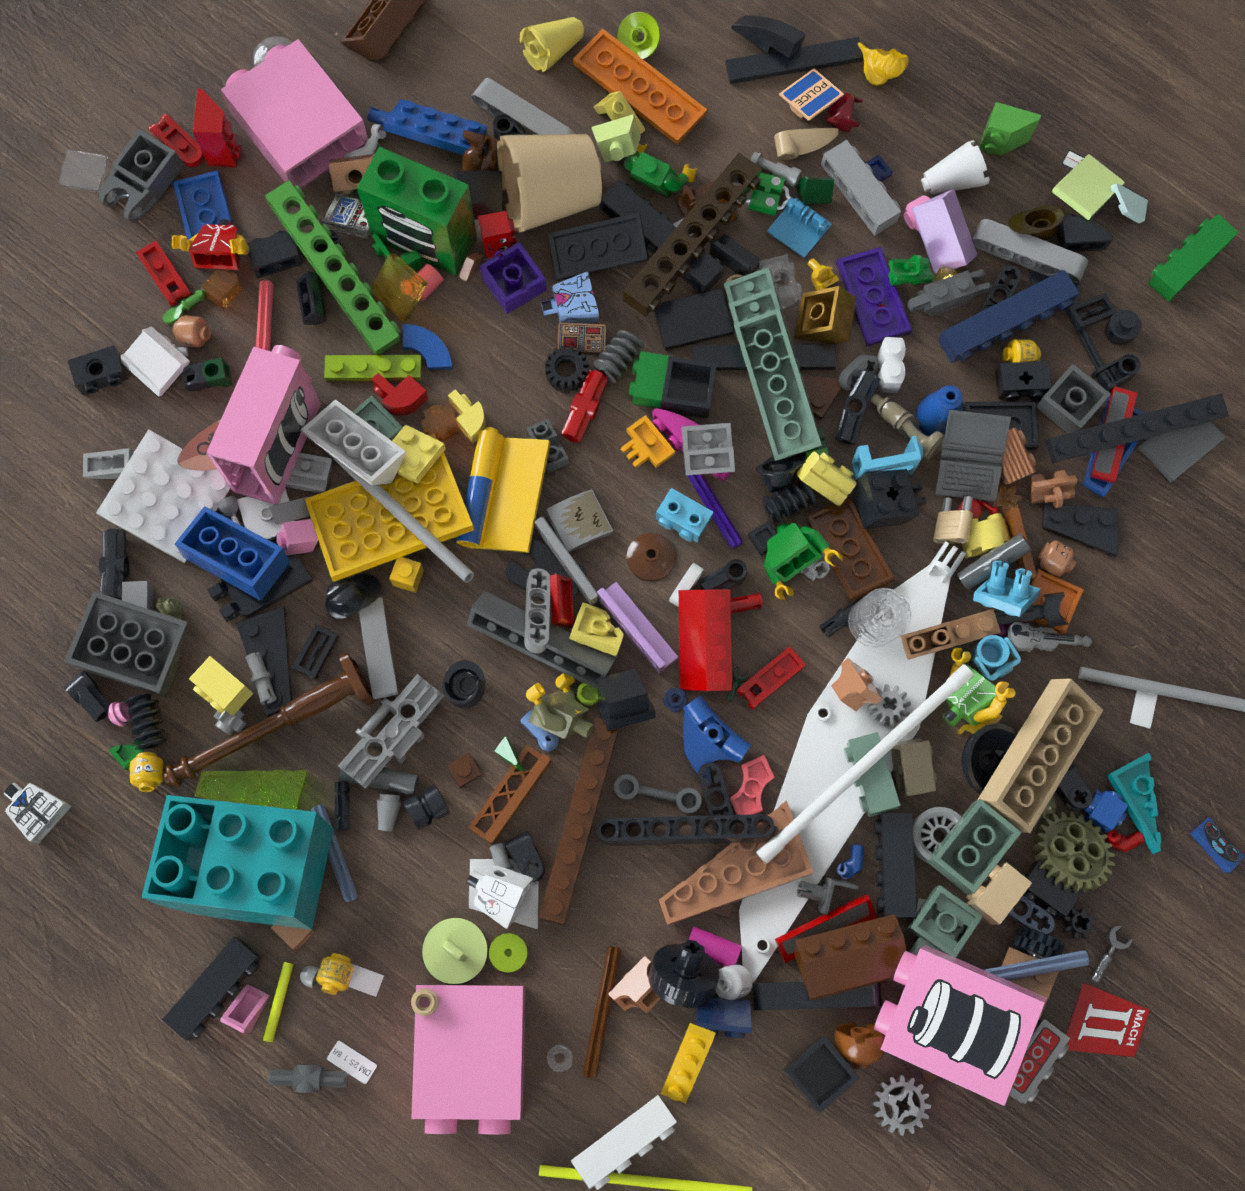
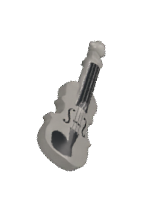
M1014 622L1008 628V638L1017 651H1028L1030 653L1033 648H1039L1041 651H1053L1058 644L1081 645L1089 647L1092 644V639L1088 636L1082 638L1079 635L1057 634L1050 627L1033 628L1028 623Z

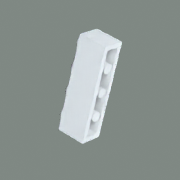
M657 1095L572 1159L571 1163L587 1187L591 1189L595 1186L598 1190L610 1181L608 1175L613 1171L617 1170L618 1173H621L632 1164L629 1159L638 1153L642 1157L654 1148L651 1144L654 1140L660 1137L663 1141L675 1132L673 1126L677 1121Z

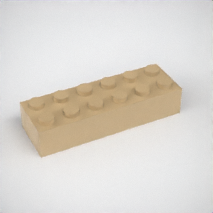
M1051 679L978 800L984 801L1020 832L1030 833L1103 710L1072 679Z

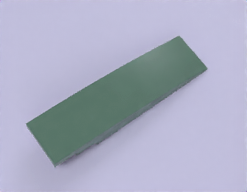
M768 267L724 283L729 307L735 323L734 328L775 461L822 446L770 268Z

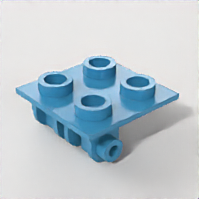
M791 197L786 203L787 207L769 227L767 232L805 258L832 223L809 206L804 205L798 198L793 199Z

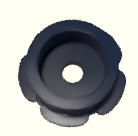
M670 688L665 692L666 696L663 698V704L670 711L679 712L687 705L688 699L684 690ZM673 698H678V701L674 702Z

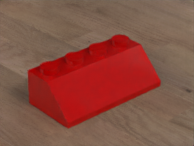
M730 589L678 590L680 689L696 691L732 690Z

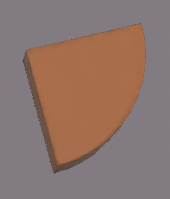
M476 252L466 257L459 278L467 282L479 267L483 255Z

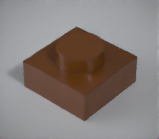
M469 752L447 765L460 788L482 776Z

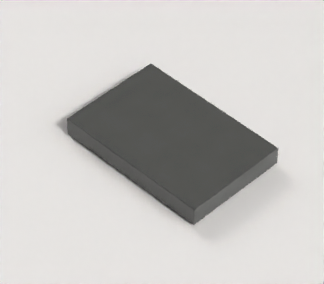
M1212 422L1148 438L1138 448L1172 483L1226 437Z

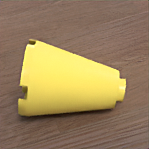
M570 17L525 27L520 32L519 38L520 43L524 42L526 48L523 50V54L535 70L541 69L542 72H545L583 38L584 26L580 20Z

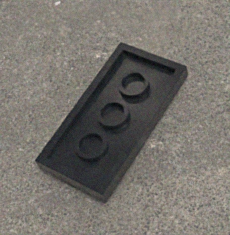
M639 212L548 233L557 281L570 279L584 272L592 274L649 261L642 218Z

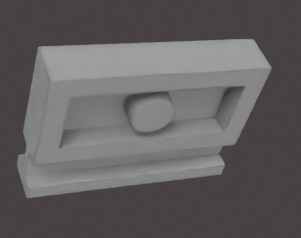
M298 453V460L294 469L290 472V478L286 481V487L315 493L325 492L333 466V459Z

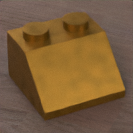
M841 286L802 293L795 337L825 344L849 341L856 297Z

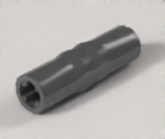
M1019 533L999 547L993 548L989 553L982 555L977 561L959 571L957 575L965 588L970 590L991 577L992 563L994 561H1002L1001 567H1003L1004 562L1010 565L1032 551L1023 535Z
M384 767L368 787L414 796L418 787L419 775ZM340 769L339 780L359 784Z

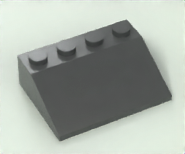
M93 591L65 662L74 668L167 698L176 676L188 622Z

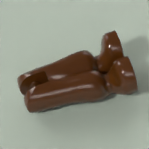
M464 130L463 138L470 143V149L465 150L463 154L462 171L494 170L497 164V142L500 140Z

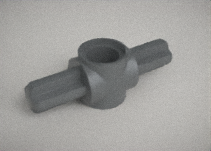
M297 1064L294 1070L271 1069L268 1075L269 1085L293 1086V1090L300 1093H319L322 1087L345 1088L348 1081L347 1072L323 1071L321 1065Z

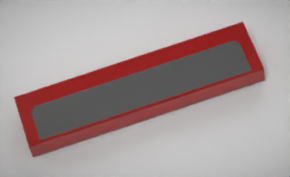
M1114 386L1111 390L1103 424L1132 417L1138 393ZM1125 445L1096 452L1090 477L1114 483Z
M865 894L828 912L827 915L824 914L776 938L775 942L783 961L787 963L795 959V940L874 920L877 916L871 899Z

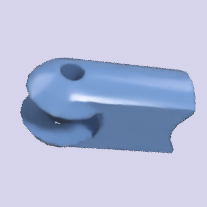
M533 709L530 710L520 720V724L538 741L541 749L553 751L559 744V736L529 723Z

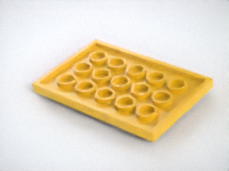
M444 452L418 484L398 475V473H396L392 483L380 484L392 498L440 542L474 530ZM357 481L305 499L333 582L427 548L424 543Z

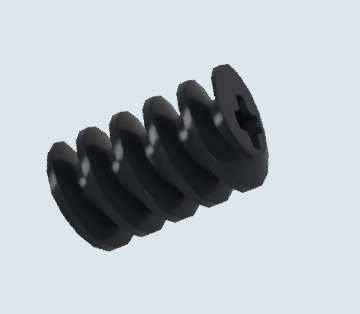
M803 481L798 483V487L791 485L789 490L786 488L781 489L780 494L773 492L772 499L767 495L763 497V507L772 525L773 518L782 523L783 514L788 519H791V511H794L799 516L800 507L809 512L810 503L814 508H818L814 490Z
M140 694L126 700V705L131 706L128 709V715L133 716L129 719L130 724L134 726L131 732L133 735H137L133 739V743L139 745L135 748L136 750L154 748L167 742L166 738L158 737V735L165 732V729L157 728V725L162 723L163 719L155 718V715L161 713V709H153V706L158 704L159 700L151 699L152 694Z

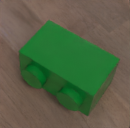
M641 351L639 359L634 360L633 373L637 375L635 382L631 381L629 396H633V405L661 409L669 356Z

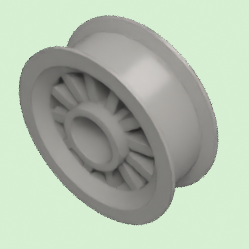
M945 807L930 808L917 816L913 821L914 853L926 862L941 844L934 839V830L942 831L946 837L950 832L949 829L956 825L961 816L952 809ZM946 820L950 822L947 826H944ZM923 825H925L928 828V830L923 829ZM921 833L927 835V837L921 838ZM928 841L929 843L924 846L923 842ZM931 846H933L932 852L928 850Z

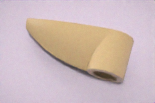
M838 128L797 129L777 133L774 136L778 160L790 161L797 158L798 155L822 148L838 136Z

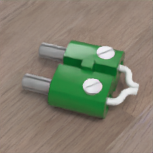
M761 172L760 178L762 180L760 185L752 192L751 197H747L744 204L749 205L748 210L775 216L777 210L783 209L791 198L789 190L784 186L785 178ZM784 189L788 200H785L781 206H778L782 190Z

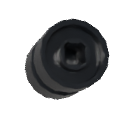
M435 784L423 790L421 797L414 795L403 801L419 831L432 824L433 818L439 820L450 814Z

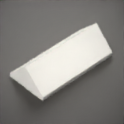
M334 400L301 429V433L370 485L392 483L406 455L405 450L337 400Z

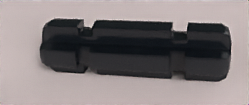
M347 781L335 782V792L337 793L335 795V816L337 817L335 829L337 831L349 830V819H347L349 816V796L347 795L349 783Z

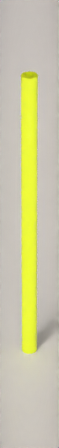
M540 1165L539 1176L583 1180L575 1168ZM614 1172L608 1175L610 1179L608 1183L677 1191H752V1187Z

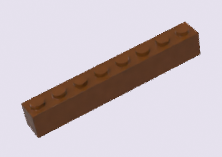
M598 718L594 719V730L589 737L539 914L540 919L564 926L619 732V728L607 731L603 721Z

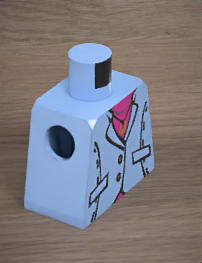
M588 272L553 285L554 299L541 302L544 316L558 313L560 323L585 324L599 322V312Z

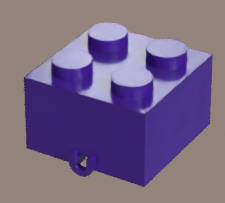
M520 242L505 251H497L494 255L495 257L480 265L481 278L506 314L546 291L545 277Z

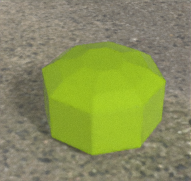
M583 683L578 687L576 698L583 706L592 707L598 703L597 689Z

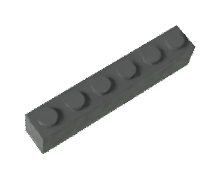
M485 591L472 606L466 624L596 689V679L610 675L617 659V655L613 656L603 653L600 650L570 640V632L549 623V640L546 649L541 653L530 652L524 644L525 611ZM537 616L531 618L532 622L536 624L544 622ZM535 633L534 635L536 643H540L538 641L539 633Z

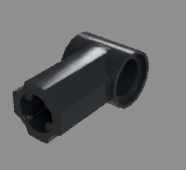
M732 559L724 567L700 580L699 585L702 590L730 589L745 581L747 566L740 559ZM737 567L742 570L743 574L739 577H733L730 575L729 570Z
M83 670L67 683L64 689L78 704L80 703L95 722H99L108 717L110 702L97 689L99 686L93 678Z

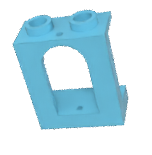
M912 436L904 454L871 460L868 445L859 446L851 462L855 479H858L867 472H878V470L907 469L909 475L913 474L924 455L921 443L917 442L916 436Z

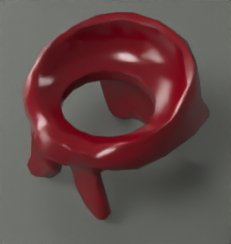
M844 93V96L831 106L825 119L831 123L832 127L846 132L851 131L852 127H859V123L852 118L851 113L854 102L862 103L863 99H859L850 93Z

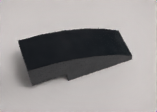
M743 16L731 27L732 30L768 53L774 48L788 58L801 48L806 36L804 32L789 24L762 16Z

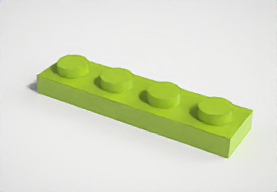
M325 355L324 378L325 381H372L371 379L379 373L387 381H403L408 375L415 381H421L422 358L421 355Z

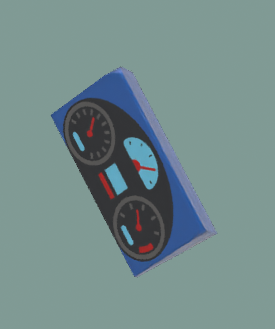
M1210 817L1190 833L1224 873L1231 872L1244 858L1243 854Z

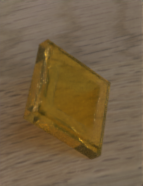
M941 265L933 282L959 274V272Z

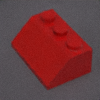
M197 89L193 134L208 166L237 168V159L241 158V145L237 144L236 133L232 132L231 122L227 120L224 111L203 89Z

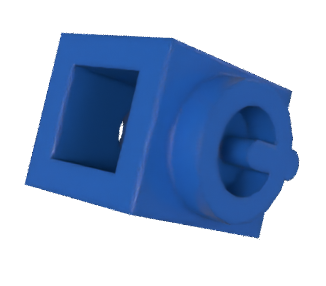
M1097 790L1092 795L1091 804L1084 808V811L1087 812L1084 819L1087 821L1092 820L1094 826H1100V830L1107 833L1112 831L1116 825H1121L1127 816L1124 811L1128 805L1123 802V798L1116 792L1104 791L1101 793Z

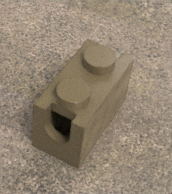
M917 738L898 742L891 749L897 794L911 796L936 791L935 783L937 778L933 770V749L929 740L921 741Z

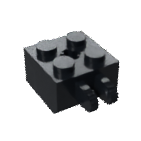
M907 469L867 472L855 480L856 486L853 491L864 529L905 524L920 515L918 507L927 503L925 497L915 498L914 493L922 490L923 487L921 483L910 482Z

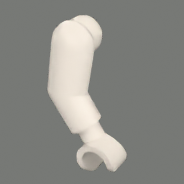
M372 125V135L368 138L365 146L346 153L344 157L374 154L378 146V139L386 137L385 131L379 130L378 132L381 125Z

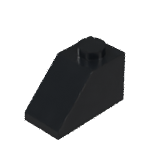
M1076 214L1064 216V220L1057 227L1059 246L1072 252L1106 250L1113 240L1111 234L1091 219L1087 220L1085 217L1077 216Z

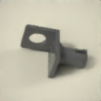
M824 876L821 886L800 881L798 887L808 891L797 889V896L818 901L817 911L827 915L834 885L858 890L859 886L852 882Z

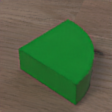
M117 745L109 750L125 770L130 768V761L137 754L145 751L136 750L137 746Z

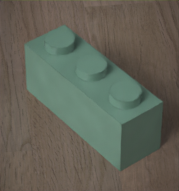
M878 732L848 740L847 747L844 748L847 762H852L854 766L880 742ZM884 755L854 782L855 787H860L862 796L859 797V803L862 811H867L868 817L897 810L900 807Z

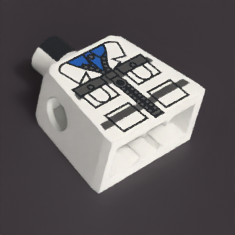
M12 783L4 792V795L12 801L5 812L30 842L36 844L43 840L71 808V805L31 783L24 789L16 783Z

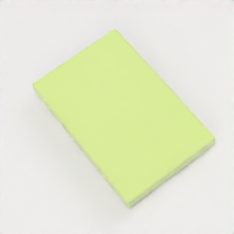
M1088 154L1054 187L1052 192L1089 220L1115 194L1111 191V185L1118 183L1123 186L1125 182Z

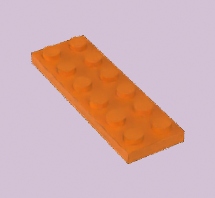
M603 28L573 58V64L609 93L621 91L636 114L676 145L707 114V109Z

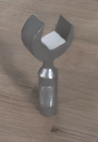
M1122 926L1112 927L1107 933V942L1111 948L1108 953L1103 954L1089 978L1096 984L1100 983L1113 960L1112 955L1115 950L1126 949L1132 943V939H1129L1124 944L1117 941L1115 932Z

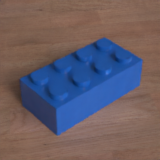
M206 506L202 508L175 542V546L183 558L260 601L290 563L282 547Z

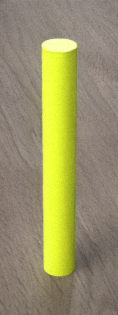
M283 963L263 1041L272 1043L274 1041L294 966L292 963Z

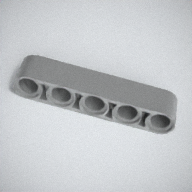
M485 78L471 95L474 103L495 117L500 114L509 115L525 135L575 134L566 125L490 78Z
M989 219L980 221L972 239L977 249L1051 277L1065 270L1074 285H1078L1081 282L1088 265L1087 258L1078 253L1031 235L1014 232L1010 227Z

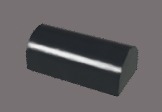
M308 271L296 281L302 321L304 325H318L327 319L321 282L316 272Z

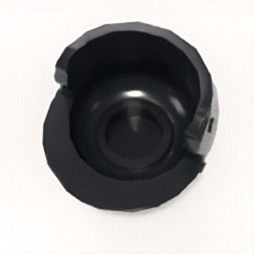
M468 660L452 664L445 673L444 682H442V690L450 703L462 709L472 708L477 705L485 692L486 680L483 671L476 663Z

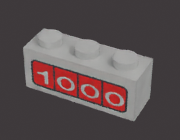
M1038 1019L1009 1094L1019 1103L1026 1104L1027 1101L1031 1102L1034 1100L1039 1092L1037 1087L1042 1079L1047 1080L1054 1070V1067H1052L1057 1057L1059 1059L1062 1058L1069 1048L1067 1043L1070 1038L1045 1019Z

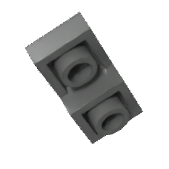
M549 419L526 428L531 439L549 440L551 442L546 463L548 473L570 464L569 458L560 444L558 435Z

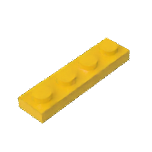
M692 1023L689 1024L663 1085L662 1095L686 1104L711 1047L715 1032Z

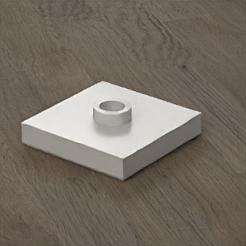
M286 488L279 504L289 502ZM248 496L238 499L237 502L245 528L269 541L277 539L276 536L282 524L277 525L269 508L274 504Z

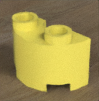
M1002 514L990 515L987 517V520L980 522L978 519H972L969 541L961 543L963 551L966 553V559L989 553L993 548L999 547L1011 539Z

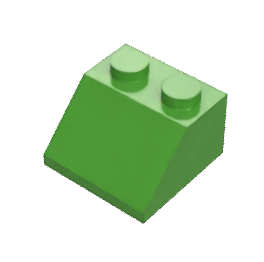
M996 102L985 126L979 149L991 155L997 154L1001 156L1028 143L1041 115Z

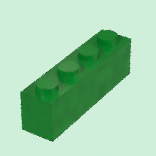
M1219 214L1211 220L1206 218L1197 228L1200 231L1196 235L1191 233L1182 242L1184 246L1180 250L1175 248L1168 255L1167 259L1169 261L1165 265L1160 263L1151 272L1153 277L1148 284L1168 302L1228 246L1239 233Z

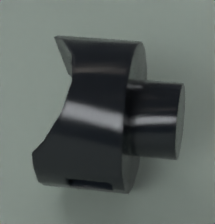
M1119 310L1109 319L1105 327V335L1115 345L1132 342L1141 331V320L1135 312Z

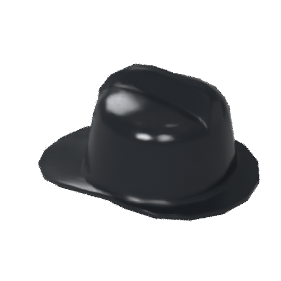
M799 453L775 461L773 455L763 464L757 466L756 472L761 474L763 484L768 487L770 493L777 492L793 484L796 469L804 463L806 456L804 453Z
M359 574L351 578H343L332 582L326 594L325 607L327 613L331 617L343 619L370 605L380 594L381 586L379 580L369 574Z

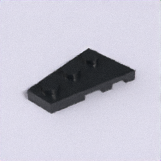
M1045 503L1043 505V530L1068 540L1073 539L1093 550L1096 548L1106 552L1111 557L1115 558L1118 556V509L1063 505L1061 508H1055L1053 504Z

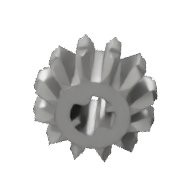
M888 684L884 685V692L880 688H876L882 700L876 705H868L867 710L876 711L872 714L871 719L876 720L880 717V726H883L886 720L889 727L893 728L894 719L900 724L903 721L902 716H909L910 712L905 708L911 705V701L903 700L907 693L902 692L899 695L897 693L899 686L897 685L893 691H890ZM885 703H893V710L891 708L885 709Z

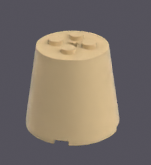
M587 134L500 136V141L497 142L498 170L502 171V191H506L509 202L505 204L509 219H513L516 232H524L599 206L602 198L601 163L599 157H597L594 144Z

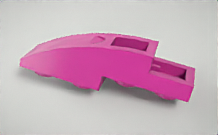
M658 408L652 411V423L659 432L663 431L669 437V443L676 450L680 449L683 452L681 427L696 426L698 424L670 411ZM731 472L711 473L715 478L719 477L723 482L731 476Z

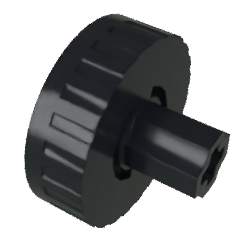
M687 940V942L682 944L666 945L655 953L648 973V981L653 991L666 1002L683 1008H697L706 1005L713 998L720 978V972L714 960L705 953L704 946L700 945L697 941Z

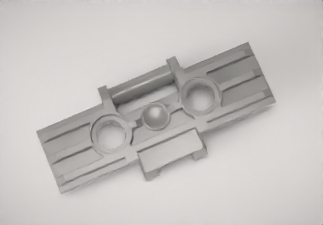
M417 674L394 701L390 702L384 698L381 701L382 705L361 730H356L355 734L361 740L338 767L366 789L393 756L397 759L398 763L402 764L406 760L405 753L416 741L420 743L423 740L424 734L418 727L444 698V695ZM406 705L415 708V715L411 718H405L401 715V709ZM389 711L392 712L395 716L377 737L373 738L370 735L371 732ZM369 746L371 748L377 746L383 751L379 756L373 757L369 755L368 748Z

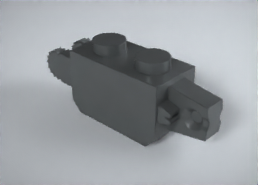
M984 270L972 273L965 271L924 285L922 291L917 292V297L908 301L907 306L910 313L924 310L929 316H934L966 305L975 296L988 292L992 287L989 282L975 286L973 283L986 276Z

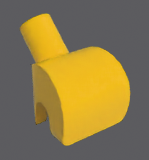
M814 258L808 262V266L813 270L811 279L817 290L825 289L839 281L838 276L832 272V267L821 266Z

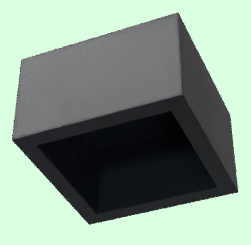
M669 356L661 409L681 415L708 418L717 363Z
M824 1035L819 1036L781 1069L814 1111L819 1114L860 1079Z

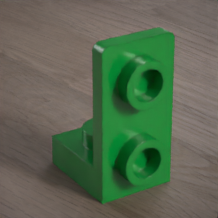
M377 233L372 235L374 244L371 246L378 257L382 256L384 258L386 270L391 276L394 274L398 281L423 267L421 257L416 250L401 255L395 262Z

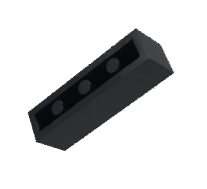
M881 813L878 815V820H874V833L879 837V845H875V860L879 861L880 871H876V886L880 887L881 897H877V912L881 913V918L895 914L897 919H913L917 917L913 814Z
M233 937L165 1015L162 1021L185 1041L192 1040L193 1038L195 1040L198 1039L206 1030L205 1024L211 1017L213 1019L222 1012L225 1007L222 1004L229 996L233 998L242 988L240 983L246 976L251 977L260 967L258 962L262 957L240 938Z

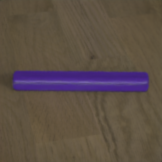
M703 474L687 475L706 508L713 511L712 518L730 548L735 549L739 547L743 540Z

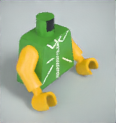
M955 648L952 651L951 656L956 663H953L949 677L964 663L970 661L971 654L965 651L961 658L962 648ZM967 665L974 676L946 699L951 709L942 717L952 727L962 718L972 726L997 719L1007 703L1006 698L1014 697L1015 690L1007 688L1009 686L1007 682H999L994 686Z

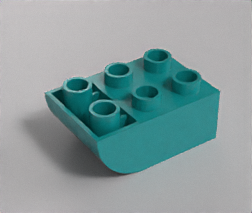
M167 795L141 898L167 908L197 915L312 930L333 827L317 812Z

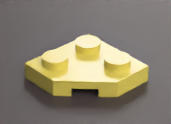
M405 425L392 440V442L406 451V455L397 471L398 475L416 484L420 482L446 449L443 442L408 425Z
M582 602L569 639L600 650L603 653L616 656L624 634L619 627L615 628L611 624V617L605 610Z

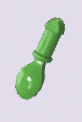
M197 290L184 301L182 300L180 305L171 308L163 315V322L169 325L174 324L183 315L185 310L189 311L191 307L205 299V292Z

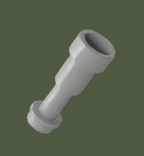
M754 152L751 157L753 163L772 172L773 176L785 178L787 185L793 188L796 187L802 170L796 167L790 168L779 162L775 164L762 158V153Z

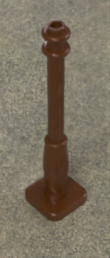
M348 652L340 655L339 661L345 671L340 674V677L306 691L288 704L281 706L279 712L190 759L186 756L181 757V763L177 766L166 765V771L162 773L168 786L180 787L182 779L186 777L195 779L196 772L287 724L293 726L295 723L329 709L349 695L353 696L356 694L366 705L376 702L357 662Z

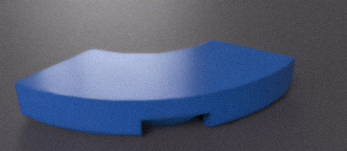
M402 324L404 350H411L420 354L427 362L428 370L452 369L448 349L437 335L417 325Z

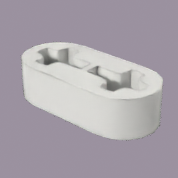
M693 563L672 593L669 602L679 607L678 590H692L704 569Z

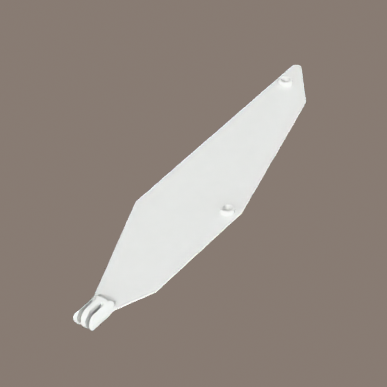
M947 541L944 542L930 565L888 593V596H886L844 659L845 661L849 658L869 672L874 678L872 683L875 688L878 687L883 692L885 684L890 686V691H893L896 685L899 686L897 693L900 695L902 692H906L907 696L903 700L911 701V705L905 708L910 714L926 699L935 652L907 660L900 636L939 625L942 622L950 578L966 555L962 551L952 567L949 568L948 564L958 550L957 547L953 546L944 561L940 562V558L950 544ZM841 665L806 717L774 809L775 811L787 800L793 819L798 817L853 767L852 762H847L844 753L848 740L878 732L881 741L899 725L895 719L893 728L889 727L886 720L884 725L880 726V717L872 720L871 716L876 711L867 710L868 705L872 703H866L857 711H854L840 701L831 685L840 677L842 672ZM886 702L884 708H891L893 710L894 704ZM824 710L827 712V716L822 718L818 715V712ZM921 722L901 741L912 740L919 730ZM890 750L885 754L891 773L893 770V760ZM854 783L799 832L814 874L742 900L739 909L743 967L749 971L752 977V983L757 979L777 948L775 939L787 933L808 900L807 898L797 896V889L808 891L798 887L800 881L818 885L865 813L862 811L859 803V797L862 796L860 787H855ZM759 941L767 943L766 950H760L757 947Z

